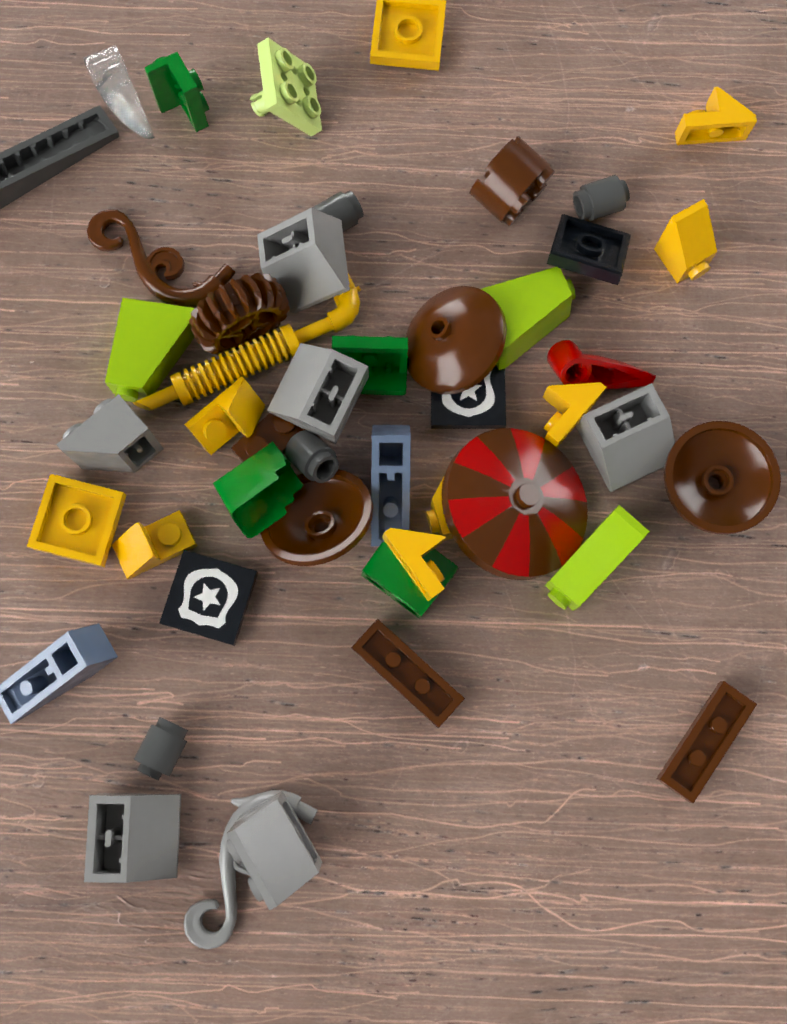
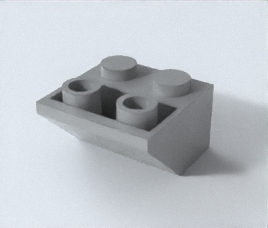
M309 208L257 234L261 270L264 274H270L271 277L276 278L277 282L282 285L287 294L290 312H300L350 290L342 220L314 208Z
M300 343L267 412L336 444L369 378L368 366L333 349Z
M652 383L584 414L576 426L610 493L664 468L668 453L675 444L670 415Z
M119 394L113 399L110 398L102 401L94 409V414L82 424L78 423L71 426L63 434V439L56 444L81 469L134 473L164 449L148 427Z
M283 791L240 815L227 832L229 837L227 847L231 856L238 864L243 862L250 875L248 884L254 897L259 902L264 900L269 910L281 904L320 871L322 860Z
M100 793L89 795L84 882L129 883L177 878L181 794Z

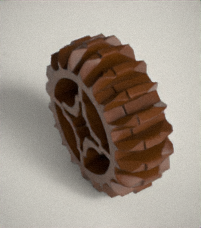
M254 273L252 276L243 275L237 280L231 279L228 284L224 286L219 285L217 290L207 293V298L197 303V307L192 310L189 320L192 327L191 331L198 344L206 352L225 354L224 351H232L231 348L234 347L238 350V345L242 344L245 347V342L247 341L252 344V339L254 338L259 341V336L262 335L264 337L266 336L265 333H270L273 329L280 326V322L286 319L287 313L290 310L286 297L287 294L282 285L277 282L276 278L271 277L270 274Z

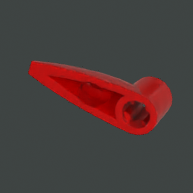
M561 340L555 343L547 355L548 364L564 385L601 382L606 386V389H621L653 384L656 375L618 360L599 355L583 354L579 347L570 340Z

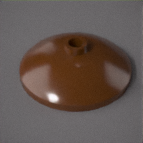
M471 286L452 287L430 298L415 314L405 337L408 338L407 369L412 378L425 389L438 394L460 393L481 382L495 367L505 346L507 327L500 305L485 291Z
M711 421L691 428L672 446L664 466V485L669 501L685 521L708 533L729 535L746 531L759 524L768 516L779 496L781 474L775 454L766 441L756 432L734 422ZM709 478L718 480L719 489H714L710 486Z
M340 469L337 470L336 474L329 481L324 483L311 481L303 474L297 475L303 487L293 494L294 501L285 507L286 515L260 533L264 544L277 559L296 566L320 565L343 556L361 541L371 524L373 502L368 488L357 476Z

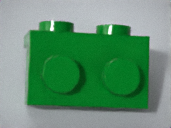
M178 52L159 57L152 64L145 67L146 75L161 113L181 105L196 132L209 127L205 112L209 110V106L201 92L204 90L202 82L194 68L188 71Z
M355 335L332 336L331 348L368 366L369 378L361 394L401 396L406 394L408 338Z

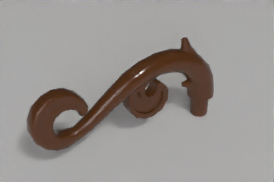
M108 209L100 211L92 217L88 224V239L100 251H114L124 245L122 237L109 239L104 233L111 224L116 223L124 227L137 274L145 287L164 303L196 308L200 300L207 298V293L214 292L219 288V285H226L236 274L229 265L224 264L214 276L209 275L203 282L194 281L192 285L195 287L180 289L169 286L158 277L157 272L160 268L165 267L164 276L167 280L179 278L184 272L185 262L178 251L169 247H160L147 257L133 222L119 210Z

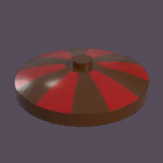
M500 428L484 432L469 441L456 453L444 476L442 508L448 529L462 552L485 571L511 580L540 578L562 567L580 547L585 535L588 519L587 500L582 482L568 458L552 443L539 435L514 428Z

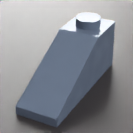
M372 425L371 498L373 502V517L371 521V546H380L382 542H385L382 536L389 528L409 530L410 425Z
M100 624L67 631L0 684V705L10 724L18 722L84 682L118 657Z

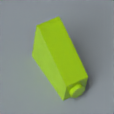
M553 267L481 288V290L497 301L506 320V341L503 352L497 362L498 369L507 368L570 317L571 303L576 298L575 288L571 279H565L561 268Z
M122 298L105 378V384L115 394V397L119 394L124 401L135 402L138 398H144L156 392L194 339L193 332L191 331L192 327L189 323L191 312L194 308Z
M618 505L544 585L550 590L548 593L549 598L564 610L567 607L572 611L576 610L650 531L623 507Z

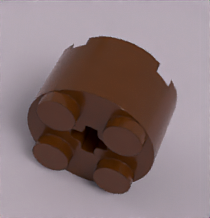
M517 136L515 141L513 139L509 141L485 168L487 170L484 175L486 180L481 182L477 179L469 194L501 223L505 222L510 227L524 211L522 208L529 200L534 201L547 186L546 182L555 171L545 159Z

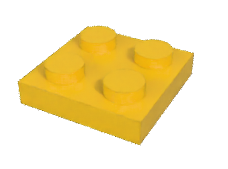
M377 0L370 64L439 71L446 0Z
M50 474L27 547L105 568L127 495L114 489Z

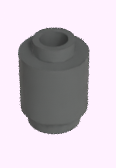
M616 175L582 185L580 190L573 193V205L579 219L584 220L588 218L590 221L623 211L626 207V202L630 199L629 188L626 182L620 180Z
M351 191L346 193L338 192L312 207L342 220L343 232L357 225L358 219L364 216L357 197Z
M303 430L292 436L287 443L285 449L286 458L307 479L324 483L336 474L339 467L336 453L316 434Z
M159 717L155 726L151 724L134 757V760L140 763L137 771L158 781L162 774L170 776L187 743L184 738L188 730Z

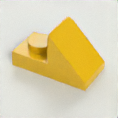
M714 87L706 103V111L694 110L683 114L675 131L676 145L746 140L757 122L756 114L721 88Z
M241 376L184 425L202 447L212 455L239 431L249 438L259 421L265 404L245 378Z
M601 382L548 386L543 398L558 411L544 426L543 429L548 432L544 439L558 448L579 423L582 416L599 400L606 386Z
M180 510L147 526L137 522L112 544L128 580L181 555L183 550L189 551L198 546Z
M389 528L383 533L382 539L427 601H430L445 589L440 583L445 578L432 560L426 563L422 557L443 543L447 537Z

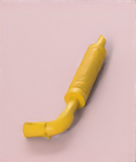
M348 273L350 290L333 297L337 307L327 312V317L293 331L288 323L279 327V332L274 329L272 330V335L269 332L265 333L266 338H263L261 335L259 336V341L254 338L252 339V344L247 341L245 342V347L240 344L238 345V350L235 347L231 348L232 353H229L227 350L224 351L225 356H222L220 353L218 354V359H215L213 356L211 357V362H208L207 359L204 360V365L199 362L197 363L198 368H195L193 365L190 366L191 371H188L187 368L184 369V374H181L180 371L170 375L173 385L132 403L149 411L177 399H180L183 406L193 403V398L195 397L197 400L201 399L200 395L202 394L204 397H207L206 392L210 391L213 394V389L215 388L218 391L221 390L220 386L224 385V388H227V383L230 382L232 385L234 380H238L241 376L247 379L249 378L247 374L250 373L251 376H254V371L256 370L258 373H261V368L263 367L265 370H268V365L271 364L274 367L276 366V361L278 364L282 363L283 358L285 361H288V356L294 357L300 343L308 342L332 330L337 333L353 323L360 308L358 294L361 291L360 287H355Z

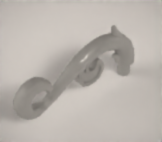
M269 790L247 797L231 799V804L237 806L238 809L232 814L225 827L219 854L226 919L220 930L216 932L209 931L203 925V916L205 912L211 909L217 910L220 906L216 899H204L193 904L184 918L185 934L192 944L198 948L208 950L220 947L229 940L237 921L236 871L249 875L243 862L238 864L231 856L227 847V840H229L227 832L240 815L281 791L285 794L296 816L311 825L318 810L302 802L301 796L284 790Z

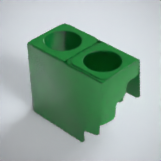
M274 442L268 444L213 483L232 519L249 539L257 536L285 516L287 513L285 507L294 501L293 494L303 487L302 482L291 468V463Z
M385 542L380 544L361 573L362 577L419 619L439 596L438 594L430 601H427ZM436 549L422 557L426 563L432 560L445 578V580L440 582L444 588L459 570L457 565Z

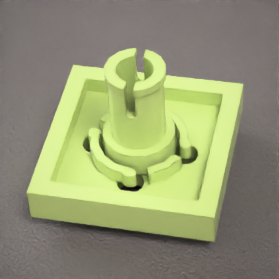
M270 38L259 42L257 47L263 90L250 97L253 111L260 117L271 112L310 136L321 132V107L317 99L315 85L317 77L312 66Z

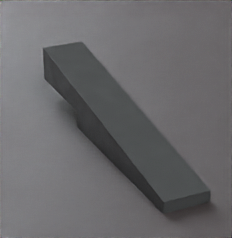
M100 105L0 152V209L119 137L118 130Z

